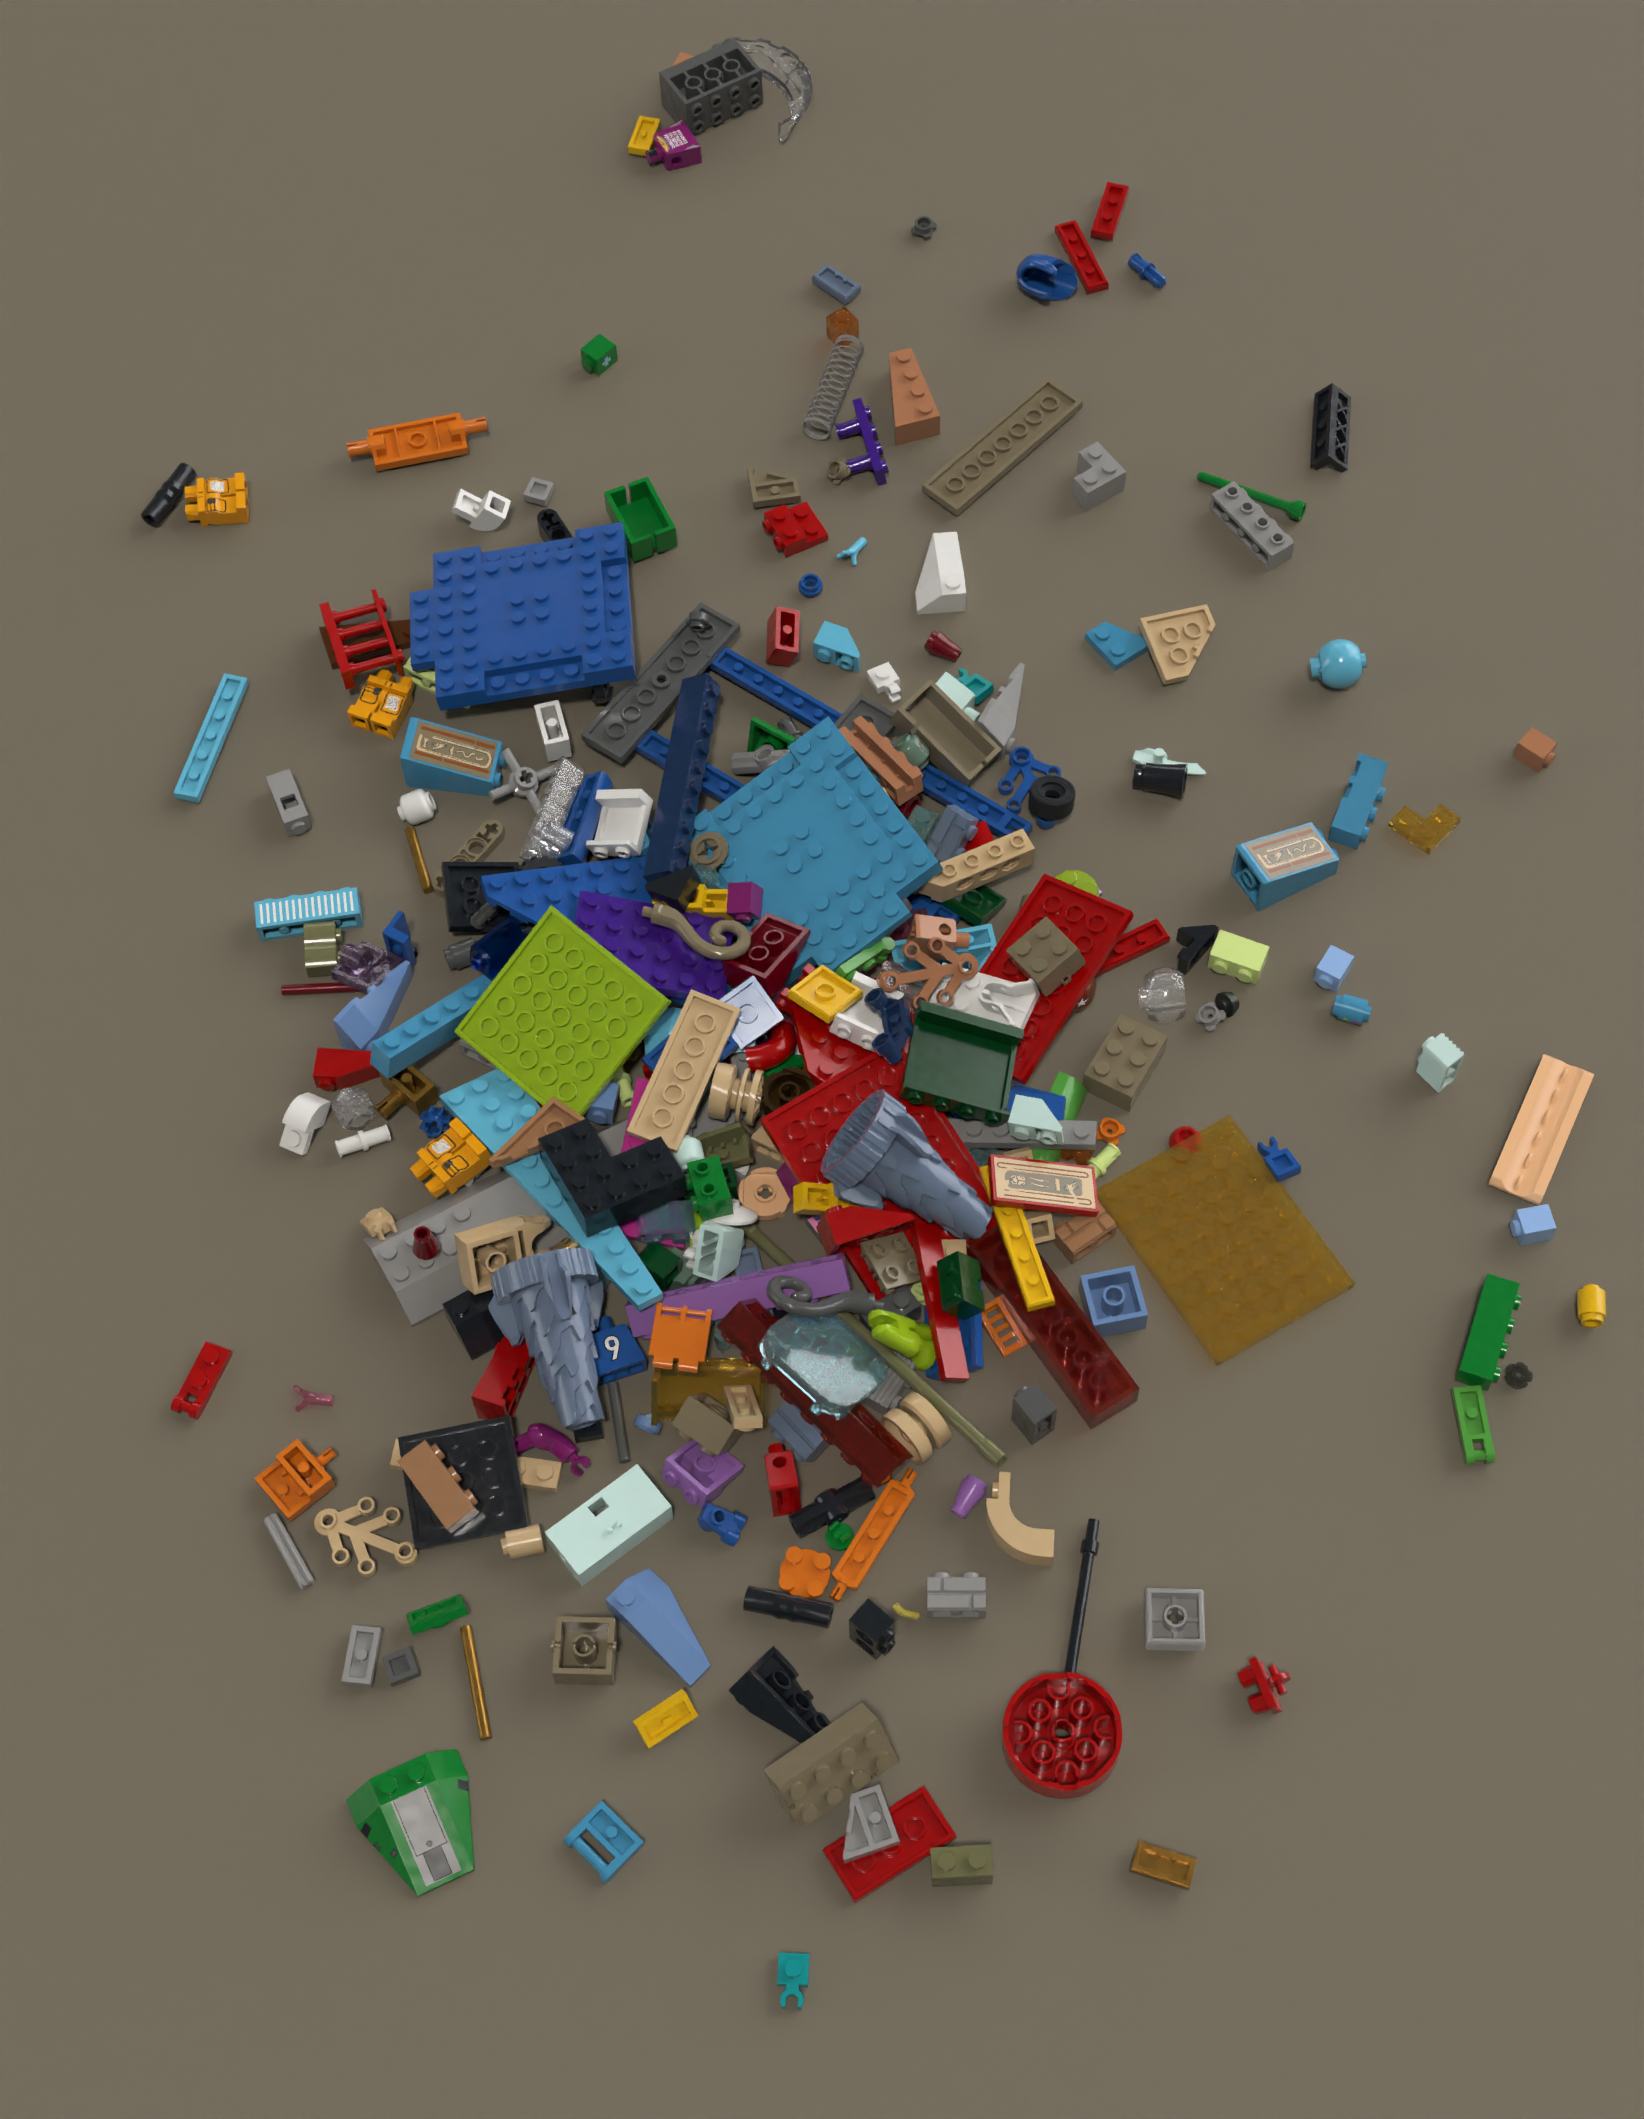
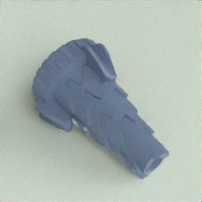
M883 1089L869 1095L847 1118L828 1147L820 1167L823 1176L833 1183L834 1194L839 1199L861 1207L879 1210L883 1208L881 1197L890 1199L900 1207L914 1211L928 1223L936 1222L960 1239L980 1238L986 1232V1226L994 1210L976 1196L977 1192L957 1177L949 1166L946 1165L937 1151L929 1144L917 1121L910 1114L906 1113V1106Z
M572 1247L542 1252L513 1261L493 1272L494 1274L491 1275V1286L494 1296L488 1305L489 1311L512 1347L520 1346L525 1337L529 1357L535 1358L540 1381L548 1392L551 1404H555L563 1428L572 1432L591 1426L597 1421L605 1420L597 1391L598 1375L594 1358H598L592 1335V1331L599 1327L603 1303V1282L599 1279L592 1250L583 1247Z

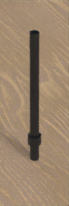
M1094 1518L1088 1519L1086 1537L1082 1540L1080 1552L1083 1556L1064 1673H1076L1093 1561L1094 1556L1098 1554L1099 1548L1097 1535L1100 1521Z

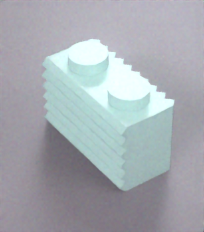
M1441 1033L1435 1038L1433 1036L1429 1037L1421 1047L1423 1052L1417 1059L1419 1063L1416 1072L1438 1093L1455 1081L1464 1056V1052H1461L1460 1048H1456V1044H1452V1041H1449V1037H1445V1033Z

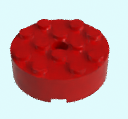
M1073 1672L1045 1673L1026 1682L1012 1696L1003 1720L1002 1749L1010 1770L1027 1788L1050 1798H1076L1088 1794L1102 1785L1115 1768L1123 1739L1121 1716L1112 1697L1098 1683ZM1065 1730L1070 1734V1737L1065 1739L1057 1738L1054 1732Z

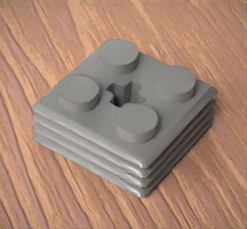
M1146 1588L1144 1594L1145 1648L1147 1650L1203 1651L1205 1646L1204 1590ZM1171 1615H1176L1177 1620L1182 1621H1179L1178 1624H1173L1170 1621Z

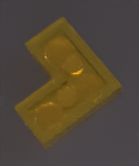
M1440 804L1424 819L1405 805L1389 821L1388 827L1429 855L1460 823L1461 817Z

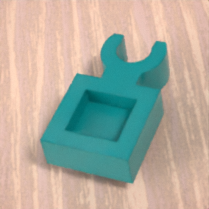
M958 669L960 678H954L974 693L976 705L994 692V686L988 680L976 673L970 677L965 669Z
M779 1953L777 1987H786V1990L780 1997L782 2009H786V2000L789 1997L797 1998L798 2010L803 2008L804 1999L799 1991V1987L808 1988L809 1954Z

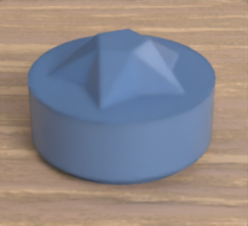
M651 1413L637 1414L633 1422L635 1427L653 1435H659L663 1426L658 1422L656 1416Z

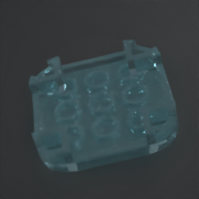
M788 1313L768 1329L757 1345L763 1356L760 1362L763 1367L769 1370L775 1365L814 1401L809 1410L818 1416L821 1412H825L830 1415H836L837 1420L846 1417L853 1407L869 1394H874L887 1376V1365L884 1358L836 1313L822 1317H804Z

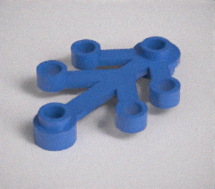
M1020 746L1015 748L1009 755L1011 767L1006 776L999 781L998 791L1001 795H1010L1013 792V782L1021 771L1024 779L1013 798L1009 799L1006 804V809L1018 815L1021 812L1025 796L1028 791L1030 793L1032 783L1039 778L1033 774L1031 769L1046 774V776L1054 772L1057 774L1055 776L1061 777V770L1058 766H1050L1035 760L1030 749ZM1007 785L1009 788L1005 789L1002 786ZM1016 805L1018 808L1013 809L1010 806ZM1036 815V823L1042 829H1050L1056 823V820L1044 821L1043 818Z

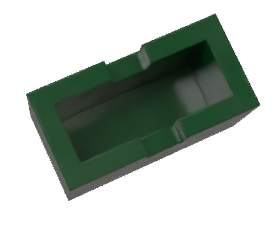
M959 1251L938 1260L937 1269L942 1311L961 1320H966L985 1311L983 1290L979 1289V1282L982 1281L979 1261Z

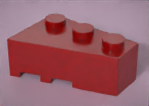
M504 1335L502 1341L497 1343L494 1355L471 1396L478 1418L486 1420L510 1415L511 1420L513 1419L536 1364L535 1358L529 1357L525 1339H523L520 1346L512 1347Z

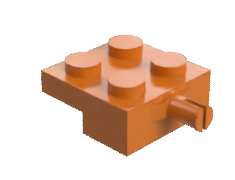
M296 1439L275 1456L277 1461L254 1478L266 1495L288 1521L291 1522L335 1487L333 1479L325 1471L324 1465L337 1457L331 1447H328L318 1457H315L299 1439Z

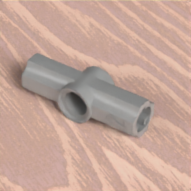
M763 745L755 752L734 753L731 758V768L735 774L762 773L789 753L790 750H775L771 745Z

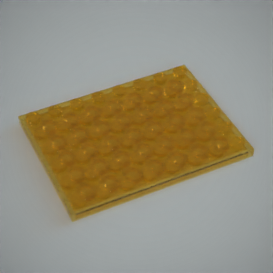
M1230 1115L1097 1188L1098 1201L1116 1222L1118 1229L1216 1366L1223 1364L1333 1300L1355 1285L1353 1279L1282 1184L1276 1181L1267 1164Z

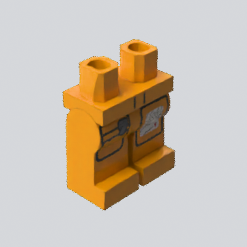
M244 472L234 473V478H208L206 480L204 478H197V485L184 487L186 503L197 502V504L185 505L187 521L200 520L202 527L209 526V524L249 523L248 488Z
M381 669L376 676L370 675L355 705L351 704L347 711L351 726L371 732L373 729L374 734L394 740L408 713L409 707L414 702L412 697L415 687L413 679L403 676L398 684L392 682L394 680L393 674L385 669Z
M457 1117L449 1123L450 1128L439 1138L432 1140L424 1149L421 1148L416 1152L420 1159L409 1168L419 1182H422L431 1173L434 1177L424 1185L434 1198H437L446 1191L453 1195L458 1191V1187L466 1184L490 1165L488 1159L491 1155L487 1148Z

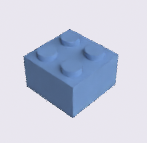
M1134 1265L1080 1276L1078 1290L1091 1339L1146 1329L1148 1313Z

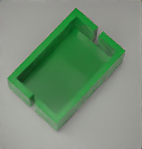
M649 477L628 483L630 503L628 504L624 485L604 492L606 511L612 523L623 522L627 540V551L633 562L652 556L654 550L660 553L677 546L676 527Z

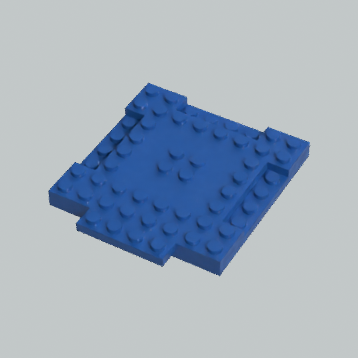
M623 522L575 530V537L488 552H482L480 546L434 553V589L410 592L411 667L413 671L435 668V695L440 711L636 679L627 540Z

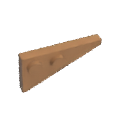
M552 1097L488 1159L489 1164L496 1169L539 1152L538 1138L585 1118L555 1097Z

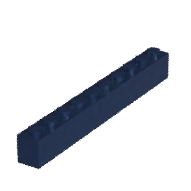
M709 673L682 679L643 877L648 883L686 868L691 837L694 832L695 816L698 811L699 796L702 791L703 775L706 770L705 764L707 754L709 753V743L713 733V722L717 712V701L720 695L719 684L713 680Z

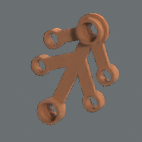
M933 937L927 944L929 951L939 953L951 962V964L940 965L923 953L917 943L907 942L902 947L903 955L913 958L923 965L925 969L899 974L892 970H884L878 975L877 984L883 991L892 992L900 984L928 979L920 992L911 999L912 1007L917 1009L916 1000L919 997L925 1002H929L928 998L943 976L952 975L945 989L940 990L936 995L937 1002L947 1006L954 1001L953 994L962 980L971 979L976 975L979 967L977 959L969 953L958 955L945 945L942 938ZM935 940L940 942L938 950H934L932 946ZM910 945H913L915 948V952L912 955H909L907 952V948ZM967 961L970 968L965 972L962 969V965ZM889 976H892L894 979V983L891 986L886 984V979ZM945 992L949 995L947 1002H943L941 999L942 994Z

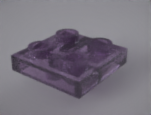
M362 941L358 946L348 943L342 948L339 955L340 963L331 970L332 979L368 994L367 989L372 985L376 987L381 985L385 975L403 963L404 958L365 941Z

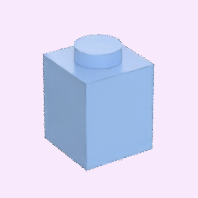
M1330 945L1316 967L1313 981L1317 982L1324 989L1337 992L1351 970L1354 956Z
M1548 1204L1517 1209L1512 1221H1510L1511 1233L1514 1237H1517L1520 1246L1551 1240L1556 1231V1225Z

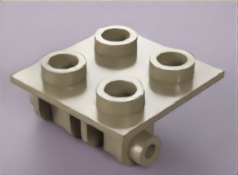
M904 1232L860 1243L861 1257L868 1265L869 1272H875L872 1277L874 1280L879 1279L877 1283L880 1291L885 1293L887 1297L893 1295L897 1287L921 1281L915 1252Z

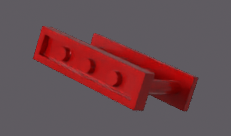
M376 589L371 590L373 603L341 612L331 611L329 602L319 604L346 690L355 688L353 677H356L358 673L394 663L398 675L403 674L401 664L405 663L401 649L396 650L384 612H387L385 600L383 597H378ZM374 612H377L379 620L347 629L337 628V625H340V622ZM383 629L385 637L349 647L348 645H342L348 638ZM389 646L391 654L356 664L353 662L348 663V660L352 659L351 656Z

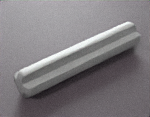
M273 1513L264 1519V1523L300 1589H307L314 1584L313 1577L278 1514Z

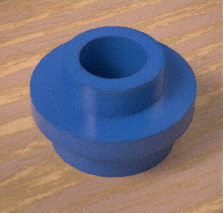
M812 573L804 575L798 585L800 593L807 597L817 596L823 589L821 579Z

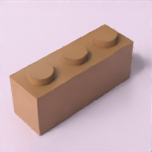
M424 1440L397 1462L444 1527L450 1533H453L479 1513L475 1507L478 1500L469 1488L465 1491L461 1488L458 1482L462 1478L453 1466L447 1468L442 1462L445 1455L435 1443L431 1446Z

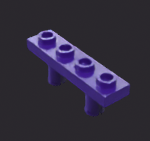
M862 398L852 400L857 416L848 422L836 424L839 439L860 433V435H863L868 452H866V455L846 460L847 466L851 470L850 475L871 469V471H874L878 486L886 484L885 474L889 473L886 460H880L879 457L883 455L880 441L875 442L874 438L878 437L874 423L869 424L868 421L872 419L869 405L864 407Z

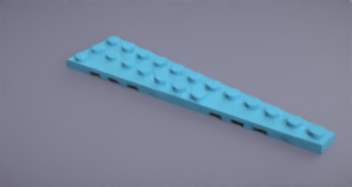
M498 1068L439 1096L443 1106L471 1131L487 1148L491 1156L541 1109L532 1096ZM540 1152L501 1166L509 1175L514 1177L516 1183L554 1223L564 1229L573 1243L576 1242L580 1247L592 1250L594 1261L601 1268V1272L615 1284V1287L638 1311L663 1300L662 1291L618 1225L586 1237L542 1162Z

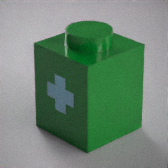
M600 333L580 349L583 367L597 376H600L618 361L616 345Z

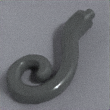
M776 1276L769 1281L766 1288L768 1298L777 1307L798 1316L822 1317L843 1311L868 1315L873 1310H883L884 1302L875 1300V1294L858 1290L845 1291L819 1302L807 1303L812 1296L810 1287L804 1281L793 1276ZM789 1288L795 1290V1292L788 1297L781 1289Z

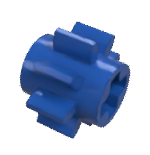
M431 1105L428 1112L423 1111L419 1118L423 1122L419 1129H422L427 1134V1138L430 1136H437L439 1138L450 1128L449 1122L453 1115H448L444 1106L442 1108H435Z

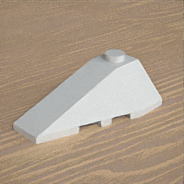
M957 532L933 533L915 591L917 614L966 611L965 578Z

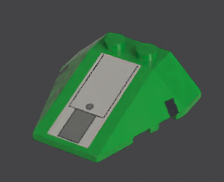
M457 1749L420 1755L370 1778L346 1799L358 1830L369 1840L418 1897L474 1871L468 1789L469 1779Z

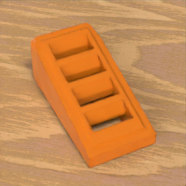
M999 1296L985 1304V1311L982 1312V1327L1003 1358L1028 1344ZM996 1309L998 1314L988 1319L986 1314ZM1002 1318L1005 1323L994 1329L991 1324ZM1009 1327L1011 1332L999 1338L997 1333ZM1015 1336L1018 1341L1005 1348L1003 1343Z

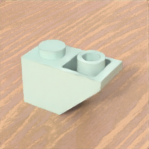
M1022 1095L1015 1096L1008 1120L1010 1136H1014L1019 1140H1037L1046 1145H1063L1062 1126L1045 1102L1038 1098Z

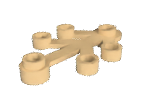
M370 1497L361 1498L358 1505L341 1512L331 1508L320 1511L315 1518L314 1526L320 1535L328 1537L333 1550L332 1560L336 1566L345 1567L351 1559L348 1550L343 1548L339 1534L351 1539L359 1561L357 1567L363 1577H371L376 1572V1565L370 1559L365 1544L394 1555L397 1563L402 1567H411L417 1562L419 1555L413 1543L402 1542L398 1544L372 1533L387 1526H397L402 1519L397 1508L389 1507L382 1516L357 1526L346 1522L362 1515L367 1517L375 1513L376 1505ZM366 1503L372 1504L369 1510H363L362 1506ZM391 1513L397 1514L395 1520H388L387 1518ZM326 1519H333L332 1524L324 1525ZM403 1549H410V1553L407 1556H402L400 1553ZM339 1554L346 1555L343 1561L336 1560ZM365 1564L372 1565L369 1571L362 1570Z

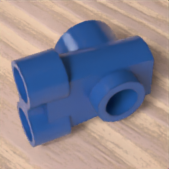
M706 1502L697 1521L701 1529L706 1532H715L721 1536L720 1540L733 1547L739 1539L740 1531L746 1522L747 1516L736 1510L729 1512Z

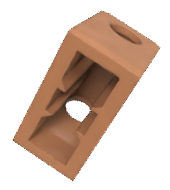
M915 914L906 937V943H917L920 950L933 960H947L941 954L929 951L927 944L933 937L942 938L945 945L953 951L954 948H968L970 943L969 933L956 932V921L954 919ZM935 940L932 944L934 950L940 948L938 940ZM910 945L907 948V952L909 955H912L915 952V948L913 945ZM907 957V961H916L913 958Z

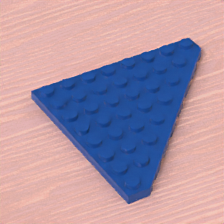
M647 855L481 876L480 884L488 904L494 907L499 905L510 911L509 915L526 924L531 922L536 925L550 906L556 908L575 923L580 890L652 904V899L644 886L648 882L643 877ZM727 983L725 995L732 991ZM671 997V1000L684 1006L686 999Z

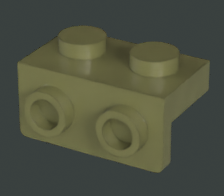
M739 1122L728 1124L723 1128L704 1132L694 1137L700 1140L705 1158L718 1155L721 1164L732 1162L733 1168L754 1162L751 1136Z

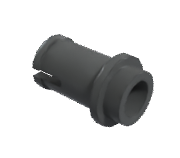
M790 716L781 718V722L778 721L777 723L781 730L796 738L804 735L802 731L797 729Z

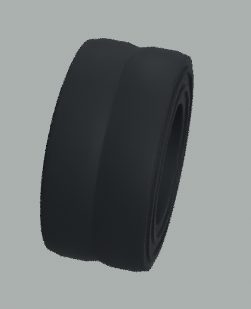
M1047 775L1039 777L1030 787L1029 808L1035 815L1046 820L1066 818L1074 807L1075 788L1071 782L1059 776Z

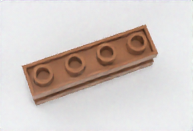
M859 716L853 720V730L849 731L845 726L839 729L862 762L871 768L872 775L878 776V783L881 787L885 788L889 797L898 806L923 791V774L917 766H912L902 751H897L886 736L882 737L872 722H867L862 716Z

